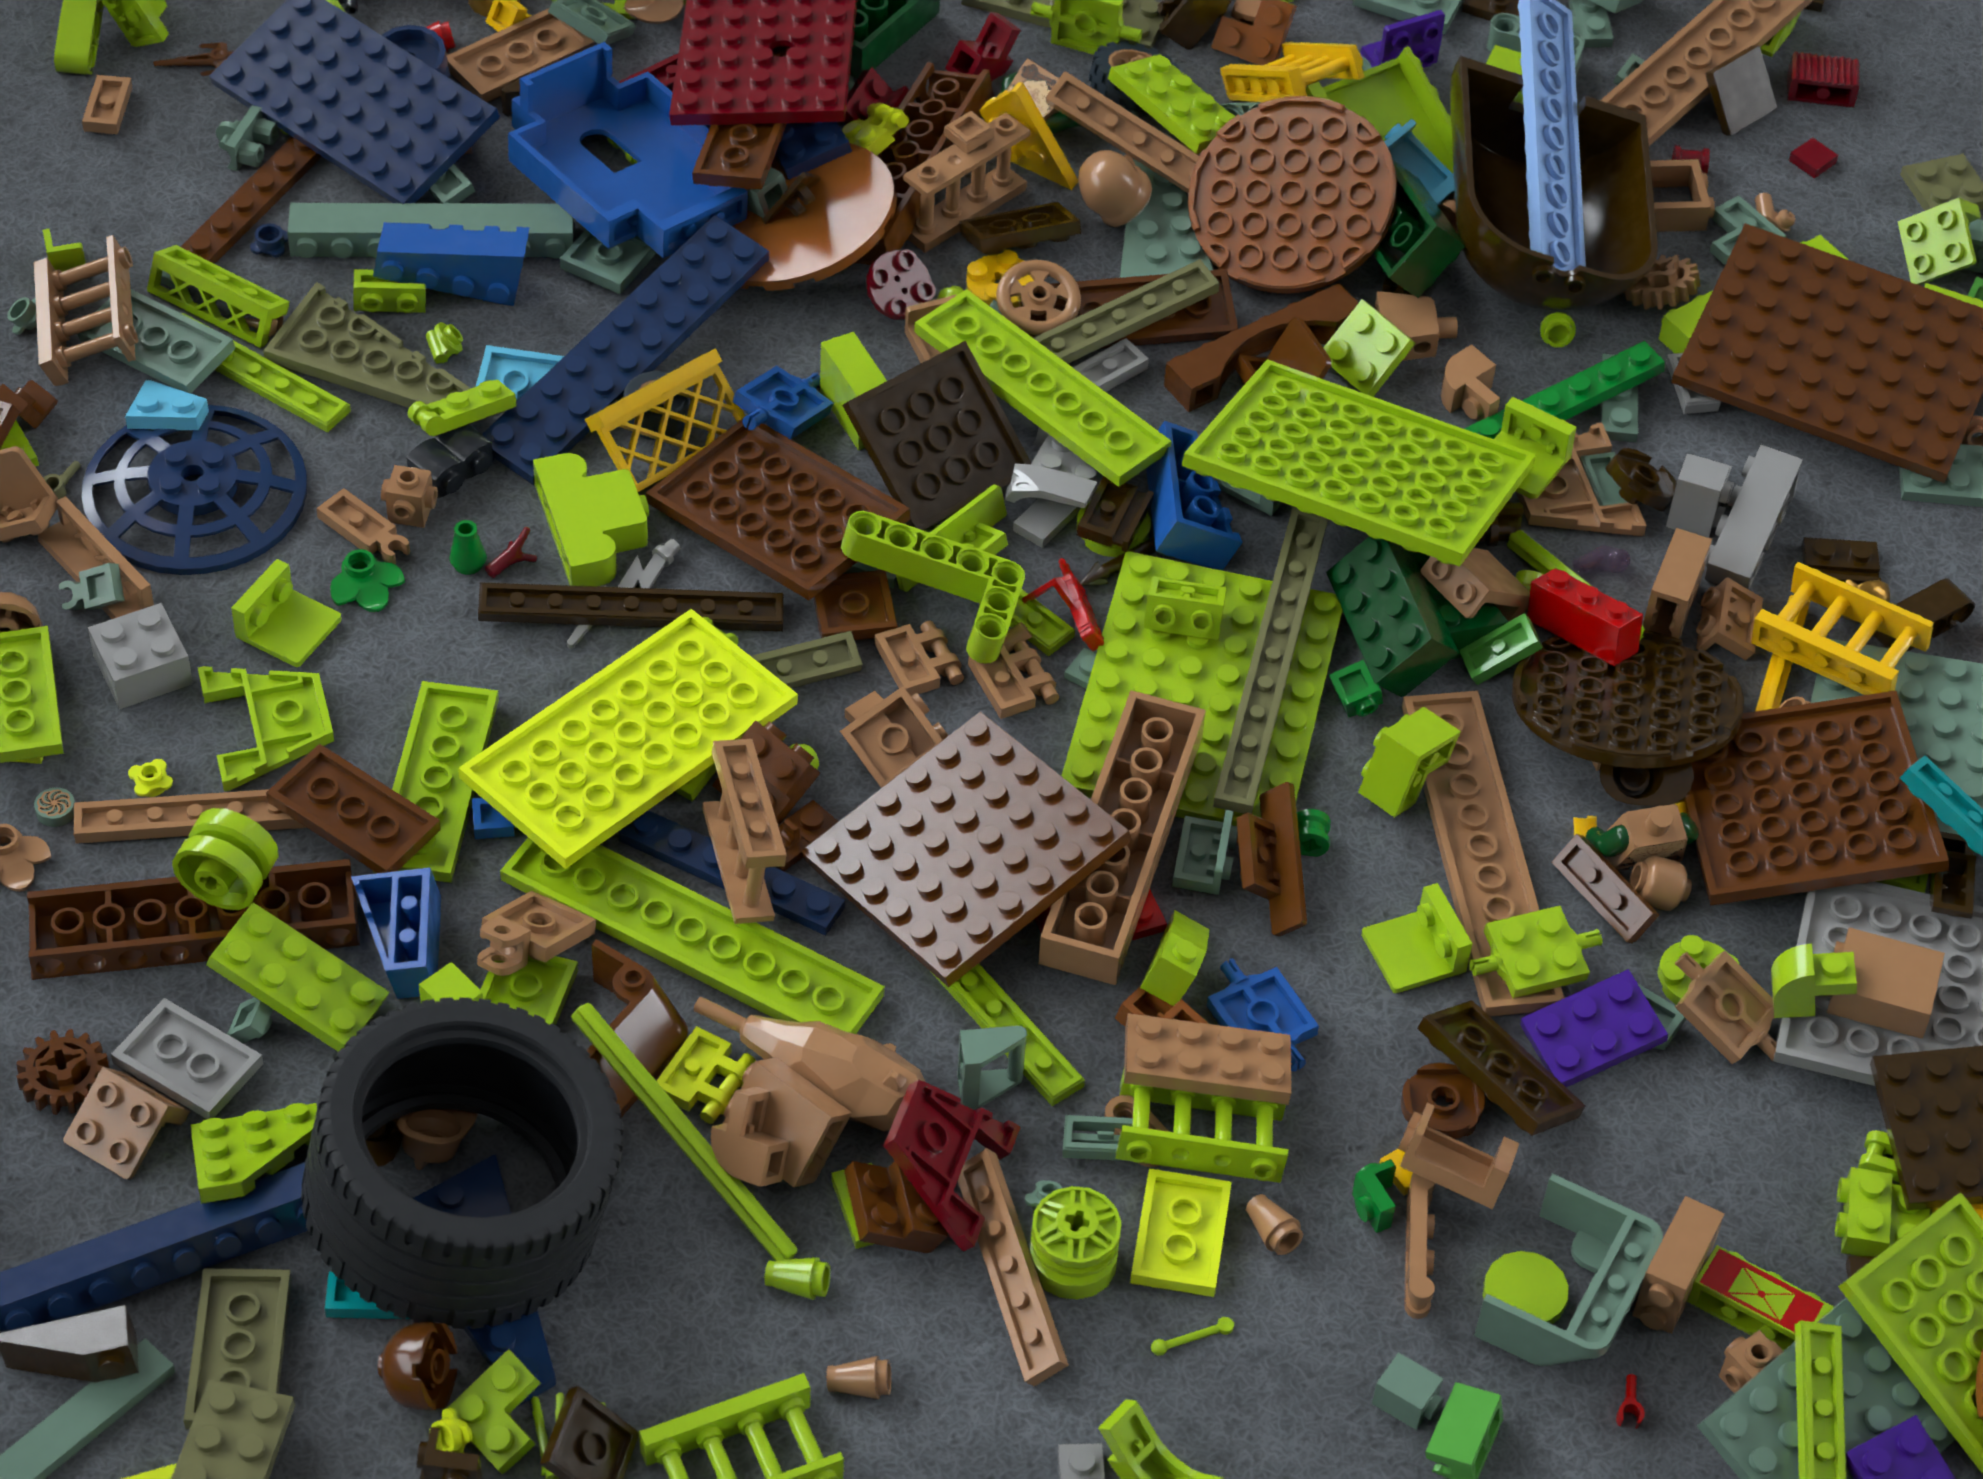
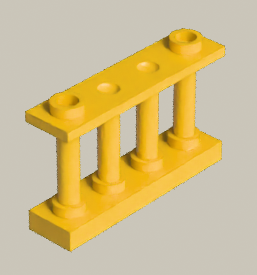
M1285 42L1281 44L1284 57L1265 65L1229 64L1220 68L1227 97L1230 101L1266 102L1288 96H1307L1306 87L1325 78L1355 80L1365 78L1362 68L1363 58L1356 44Z
M1797 562L1794 566L1790 591L1794 595L1778 615L1761 609L1754 620L1751 641L1752 644L1863 695L1895 691L1899 670L1894 669L1910 646L1924 652L1928 650L1934 622L1824 574L1817 569ZM1808 600L1828 608L1812 631L1792 622ZM1842 615L1862 623L1846 646L1826 638ZM1876 630L1896 639L1880 662L1860 653Z

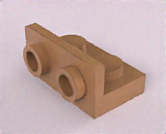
M1728 577L1716 587H1710L1701 600L1703 609L1701 620L1696 629L1698 634L1696 649L1706 651L1716 643L1740 658L1747 660L1755 653L1756 645L1751 643L1754 620L1762 609L1763 598Z

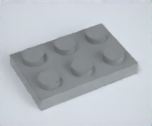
M165 998L111 1053L114 1065L206 1119L215 1118L263 1065L262 1054Z

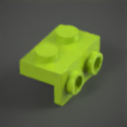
M354 269L353 311L426 313L425 284L399 283L373 277L374 270Z

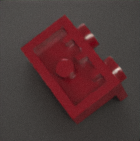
M873 67L864 70L848 93L844 123L847 125L858 119L865 121L870 117L867 109L871 104L883 103L890 107L898 108L909 92V88L905 85L893 91Z

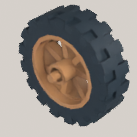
M1120 41V44L1110 42L1107 43L1106 47L1100 46L1097 52L1095 51L1088 76L1091 88L1097 90L1116 104L1125 106L1124 109L1132 111L1140 109V112H1146L1108 80V75L1111 67L1159 55V50L1152 47L1151 49L1145 48V45L1140 43L1132 45L1126 41ZM1166 54L1162 55L1166 57L1170 61V63L1179 70L1178 65L1176 63H1172L1171 58L1169 56H1167Z

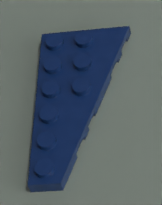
M496 1154L412 1198L430 1208L459 1216L495 1217L511 1214ZM538 1311L528 1316L524 1314L521 1316V1319L512 1322L503 1321V1324L490 1327L488 1324L484 1325V1328L471 1329L470 1326L464 1327L465 1332L489 1366L509 1349L541 1382L518 1406L556 1386V1377Z

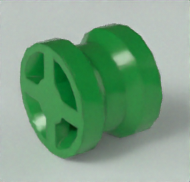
M1317 809L1298 811L1297 821L1301 855L1314 857L1324 855L1329 850L1330 838L1328 836L1331 828L1330 817L1325 812Z

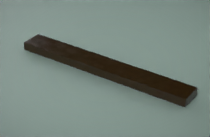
M480 582L478 621L664 628L692 609L702 618H710L713 621V625L721 630L783 632L784 593Z

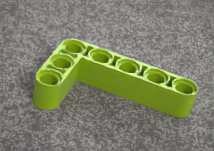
M101 0L62 1L54 53V65L57 72L92 75L93 71H90V68H94L96 63L104 4Z
M857 511L849 517L841 542L842 552L848 558L980 603L966 645V651L978 663L987 664L997 660L1025 580V572L1019 564L871 512Z

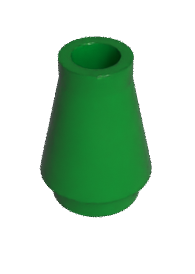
M462 520L454 527L455 534L449 561L459 573L471 575L482 569L487 560V554L477 532L476 524L470 520Z

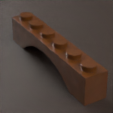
M1339 283L1327 289L1319 290L1312 296L1299 302L1291 303L1275 313L1263 316L1240 329H1234L1225 336L1212 342H1206L1199 348L1183 355H1178L1166 362L1164 387L1188 412H1191L1218 399L1223 385L1236 370L1233 365L1239 355L1257 356L1272 350L1293 318H1302L1319 343L1326 345L1357 306L1358 302Z

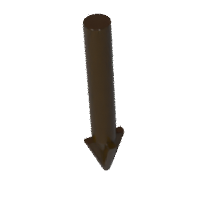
M1154 536L1128 551L1145 555L1155 553ZM1125 552L1102 565L1097 561L1080 582L1082 586L1108 584L1107 578L1120 572Z

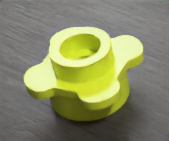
M154 759L152 762L141 766L134 765L129 769L128 776L134 780L136 785L134 787L135 794L141 797H155L172 787L173 779L165 771L167 764L164 760Z
M452 1408L444 1409L442 1411V1420L436 1421L431 1425V1427H438L441 1430L443 1451L464 1453L466 1444L472 1441L473 1435L470 1427L464 1420L457 1418V1413Z

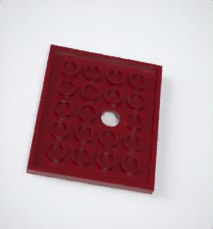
M687 0L669 113L671 126L845 122L857 0ZM775 47H792L787 51V56H773L772 49Z

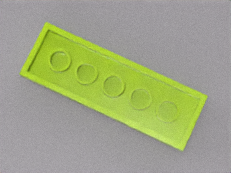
M422 681L392 790L439 819L441 830L398 871L431 868L435 881L452 883L472 806V798L475 795V791L459 779L458 768L487 748L499 702L498 690Z

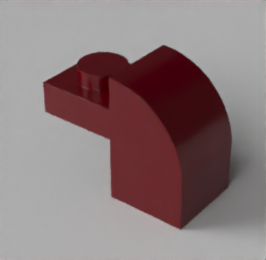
M990 12L976 41L959 40L945 70L971 75H980L983 69L989 70L992 82L1004 75L1012 65L1014 60L1008 55L1021 30L999 13Z

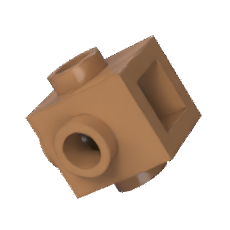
M395 465L390 479H384L381 489V500L386 501L388 520L391 523L425 527L430 510L435 508L438 495L437 487L432 486L431 471Z
M1760 1330L1747 1339L1743 1336L1738 1337L1724 1351L1726 1357L1719 1377L1735 1393L1783 1351L1778 1344L1769 1341Z

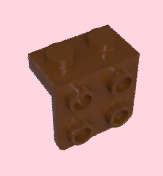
M1293 318L1267 358L1239 355L1233 365L1242 378V383L1245 385L1267 359L1321 379L1324 378L1330 369L1331 359L1302 318Z

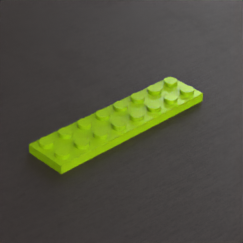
M968 289L915 322L914 333L940 353L966 341L992 391L1118 487L1162 458L1167 448L1171 447L1172 441Z

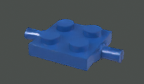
M778 366L773 367L736 390L733 398V403L749 414L742 421L745 428L749 427L748 430H754L760 424H766L789 439L794 438L831 413L834 402L816 390L820 387V375L818 376V372L813 373L806 379H801L789 374Z
M1229 959V963L1225 961L1220 966V970L1231 984L1226 989L1208 996L1206 1006L1220 1026L1291 1035V1071L1295 1072L1297 1068L1300 1070L1306 1064V1060L1295 1046L1317 1036L1319 1025L1277 967L1261 974L1247 976L1243 974L1234 959Z

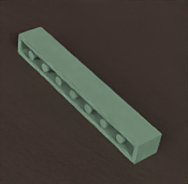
M290 203L287 232L290 257L376 258L384 222L430 224L433 229H445L449 225H463L464 230L484 231L485 226H499L500 231L516 232L517 227H530L524 258H560L574 243V218L558 204Z

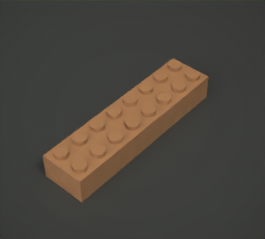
M1130 691L1091 800L1127 828L1132 841L1052 904L1040 937L1038 964L1112 985L1117 984L1202 740L1206 710Z

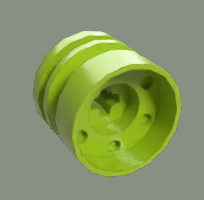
M1070 1186L1053 1191L1044 1197L1036 1207L1033 1214L1030 1254L1041 1286L1045 1291L1059 1298L1078 1300L1094 1296L1108 1287L1116 1273L1122 1221L1116 1206L1105 1195L1091 1188Z

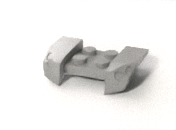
M1039 427L1033 445L1040 446L1041 448L1031 465L1015 464L1011 482L1006 490L1005 500L1015 503L1023 498L1035 497L1085 508L1090 503L1103 475Z

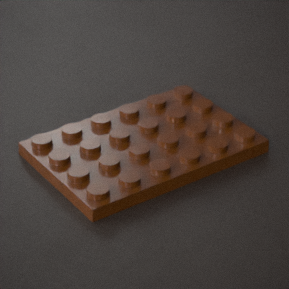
M743 419L646 492V499L649 505L809 601L857 563V561L848 558L841 549L849 517L853 513L867 511L903 524L911 519L910 508L765 424H760L754 430H748L749 427L745 428L743 425Z

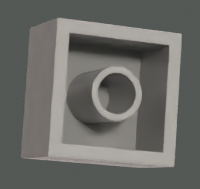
M162 603L88 627L93 656L119 709L193 684L188 654Z

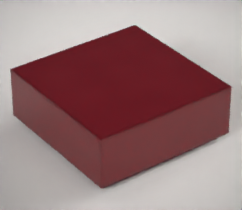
M1812 137L1790 153L1789 161L1811 177L1816 178L1837 163L1838 154Z

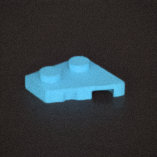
M145 380L126 413L125 419L127 429L199 430L209 409L207 399L151 380Z

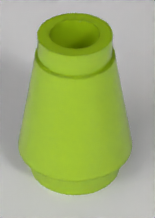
M819 1257L769 1260L766 1265V1286L814 1300L816 1296L825 1297L828 1292L830 1265L827 1262H821Z

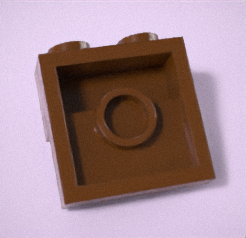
M755 720L740 739H753L779 826L821 772L810 764L815 757L796 743L791 749L783 743L787 735L774 724L768 721L763 727ZM718 777L716 781L712 784V786L715 789H717L720 793H722V787Z
M852 1161L844 1169L859 1241L920 1253H931L948 1237V1232L895 1161L888 1168Z

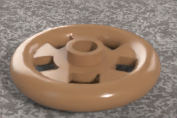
M1028 260L1018 263L1005 272L997 286L996 300L1001 315L1027 334L1041 335L1076 318L1080 310L1081 294L1076 280L1066 269L1053 262ZM1030 275L1034 281L1027 283L1023 287L1018 280ZM1050 276L1057 280L1060 285L1054 289L1052 285L1044 280ZM1033 294H1041L1045 297L1037 298ZM1020 295L1023 306L1014 308L1010 297ZM1057 298L1067 301L1064 311L1053 308ZM1031 314H1046V321L1031 320Z

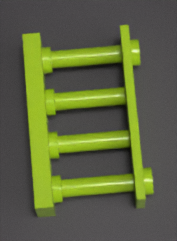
M1123 1070L1119 1096L1129 1095L1134 1098L1132 1126L1122 1125L1115 1159L1281 1183L1288 1158V1149L1273 1147V1120L1282 1121L1286 1104L1124 1083ZM1150 1102L1175 1105L1173 1132L1149 1129ZM1191 1108L1216 1111L1215 1138L1190 1135ZM1232 1114L1257 1117L1256 1144L1231 1141Z
M804 1373L639 1431L640 1453L646 1466L657 1462L664 1465L670 1479H689L680 1456L682 1453L696 1448L706 1451L718 1479H737L721 1442L724 1438L738 1433L747 1436L766 1479H843L844 1458L841 1452L824 1458L803 1412L805 1409L810 1408L811 1387ZM780 1418L788 1421L807 1463L784 1473L762 1428L764 1424Z

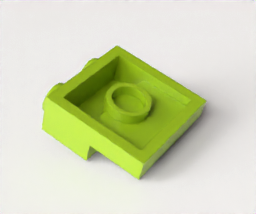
M1851 1167L1847 1178H1840L1837 1189V1202L1844 1203L1843 1212H1838L1835 1224V1237L1842 1238L1841 1253L1877 1257L1930 1216V1208L1907 1211L1901 1185L1892 1184L1893 1174Z

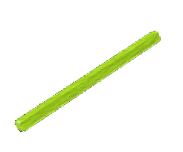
M590 1003L578 1007L571 1016L572 1021L775 1261L792 1259L798 1252L794 1243L739 1179L728 1174L720 1166L711 1145Z

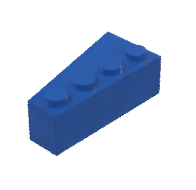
M384 222L373 277L399 283L425 284L426 288L514 306L530 227H517L516 232L500 231L499 226H485L484 231L464 230L463 225H449L445 229H433L430 224Z

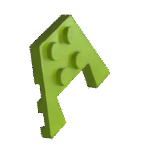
M197 667L204 703L241 696L246 697L256 741V748L217 755L224 792L237 788L310 753L319 744L325 746L334 742L333 729L319 673L270 670L269 675L247 674L246 669L231 668V673L213 672L212 667Z

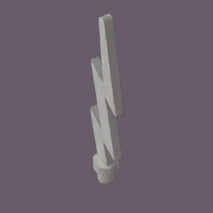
M669 539L663 546L658 545L652 550L653 556L644 570L637 555L618 587L636 588L639 585V588H652L663 568L668 567L674 561L673 556L681 549L679 543L674 539ZM578 625L567 640V647L573 649L593 625Z

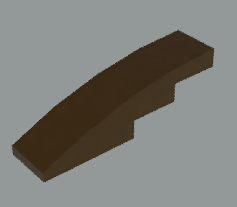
M1940 831L1949 859V871L1928 874L1931 912L1971 919L1974 905L1976 856L1973 855V850L1970 849L1966 840L1960 835Z

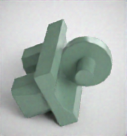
M254 105L250 107L241 122L238 120L234 122L224 121L216 129V136L220 141L219 147L226 150L231 158L228 169L238 171L242 164L258 168L263 161L265 153L264 145L257 142L274 145L279 136L277 124L263 119L261 107Z

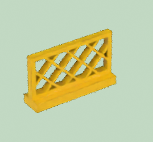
M716 348L584 419L591 432L597 431L617 470L628 469L631 472L633 458L650 464L647 478L637 483L631 472L638 492L668 476L714 441L715 433L722 435L727 430L717 427L721 409L731 412L736 422H739L746 416L743 409L733 403L734 393L718 363L722 362V359ZM711 375L719 388L716 400L700 395L703 380ZM694 385L693 392L686 390ZM679 394L691 399L687 416L670 411L675 395ZM665 401L664 408L657 406ZM698 401L714 407L710 424L694 419ZM649 410L662 414L658 433L641 427L644 412ZM669 417L685 423L681 441L665 435ZM635 418L634 425L628 423V421ZM692 426L708 431L705 446L702 448L688 443ZM617 427L632 431L628 449L617 446L610 431ZM639 434L656 439L652 457L635 452ZM663 442L679 447L675 463L670 464L659 460ZM686 450L693 452L685 457ZM657 466L664 468L661 471L655 473Z

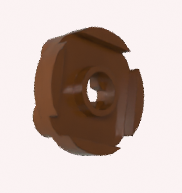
M1431 1063L1417 1069L1416 1075L1410 1079L1408 1078L1405 1082L1401 1096V1110L1409 1123L1413 1112L1422 1114L1428 1102L1435 1106L1428 1122V1127L1454 1139H1459L1463 1136H1469L1475 1131L1482 1117L1485 1096L1483 1090L1469 1077L1460 1073L1456 1065ZM1437 1096H1445L1446 1102H1453V1105L1441 1107L1434 1102H1436Z

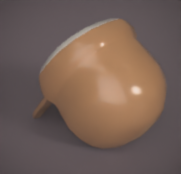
M1098 151L1090 155L1083 162L1079 170L1078 184L1085 204L1089 209L1099 214L1103 222L1110 227H1119L1129 223L1144 210L1150 200L1152 183L1147 174L1136 166L1133 158L1127 154L1123 156L1115 151Z

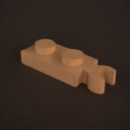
M345 488L317 507L318 519L359 549L367 550L372 554L378 550L381 552L384 562L396 564L394 550H400L406 555L410 554L409 541L404 536L397 535L396 526Z

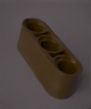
M1949 578L1942 579L1895 604L1934 622L1932 638L1957 626L1955 622L1959 621L1962 623L1966 621L1975 609V603ZM1877 630L1873 634L1886 648H1890L1896 640ZM1910 646L1907 651H1911L1915 647Z

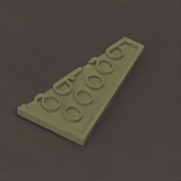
M318 282L314 284L263 350L264 357L279 366L407 408L417 401L424 402L427 405L446 398L451 393L471 389L444 369H436L428 364L426 357L418 351L411 352L405 348L402 340L366 315H358L348 308V303L340 297L335 299L327 294L325 287Z

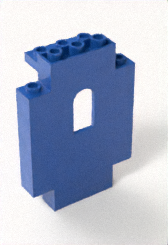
M605 42L520 78V96L512 99V127L515 130L508 133V161L608 249L638 236L657 254L665 258L675 253L714 215L731 226L747 219L748 191L746 189L693 184L692 172L711 125L671 126L669 113L673 92L648 71L619 83L612 77V48ZM599 134L607 136L638 163L614 173L580 142L589 135Z

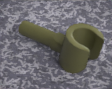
M73 461L62 475L48 474L44 477L50 488H55L53 492L58 499L66 496L67 490L65 485L81 468V464L78 461Z

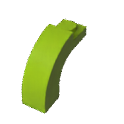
M1125 1399L1098 1427L1113 1453L1107 1460L1120 1479H1223V1477L1200 1473L1176 1458L1162 1443L1137 1401Z

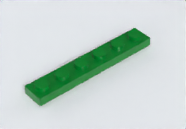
M1643 341L1522 401L1565 421L1665 372V361ZM1505 409L1464 429L1495 439L1502 429Z

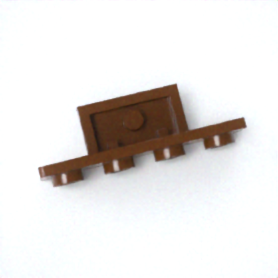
M1289 782L1276 786L1260 795L1261 818L1249 812L1236 818L1242 887L1244 890L1269 900L1272 934L1278 937L1307 924L1294 785Z

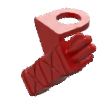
M1061 558L1058 563L1063 577L1053 578L1021 600L1023 604H1026L1050 589L1055 588L1070 608L1082 640L1094 652L1099 646L1104 645V637L1096 622L1097 619H1095V614L1087 599L1088 596L1085 594V589L1072 573L1069 564L1066 563L1065 559Z

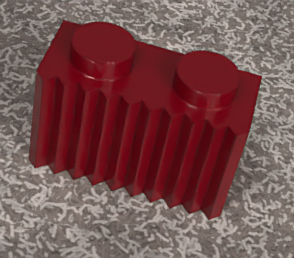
M1797 51L1792 53L1787 73V100L1854 108L1860 88L1859 60L1857 58L1852 60L1850 57L1846 59L1837 56L1832 58L1830 55L1827 57L1824 55L1818 56L1817 53L1815 55L1804 52L1799 54Z

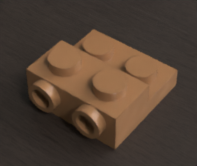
M904 686L840 730L843 737L880 788L888 784L949 736L939 722L933 726L925 716L930 711L917 692L910 696Z

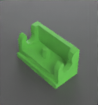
M1455 1382L1425 1451L1426 1459L1436 1462L1432 1472L1449 1479L1479 1478L1503 1421L1500 1394Z

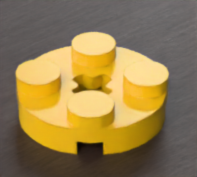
M1006 249L1001 254L987 255L979 258L967 266L966 289L990 306L993 300L997 301L996 291L999 283H995V280H1001L1006 271L1014 265L1024 262V260L1018 258L1016 252ZM1027 275L1018 281L1022 286H1025L1034 280L1030 275ZM1010 297L1013 307L1018 308V297Z

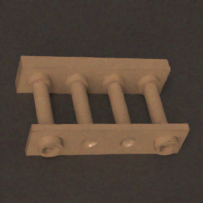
M1007 112L988 123L994 131V138L967 154L957 145L953 144L903 175V180L921 193L920 217L917 218L916 225L907 239L924 253L960 231V220L985 216L1026 190L1027 181L1010 169L1011 147L1030 136V130ZM997 156L996 168L985 174L986 162ZM972 171L971 184L960 190V178ZM946 187V199L934 206L935 193Z
M113 235L106 237V257L63 272L59 269L55 270L47 258L34 262L39 366L54 386L69 383L68 367L71 366V362L117 346L128 362L136 360L135 344L138 343V336L133 326L129 268L133 266V261L129 250L125 246L121 247ZM107 271L109 272L108 282L64 297V290L67 289V285ZM110 297L111 307L65 322V316L68 315L69 310ZM112 322V333L67 348L66 341L70 340V336Z
M753 739L713 741L712 756L722 787L721 801L703 802L702 810L734 924L774 921L775 914L764 875L766 867L785 866L787 854Z

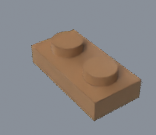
M105 75L96 76L82 120L84 132L119 133L133 88L131 78Z

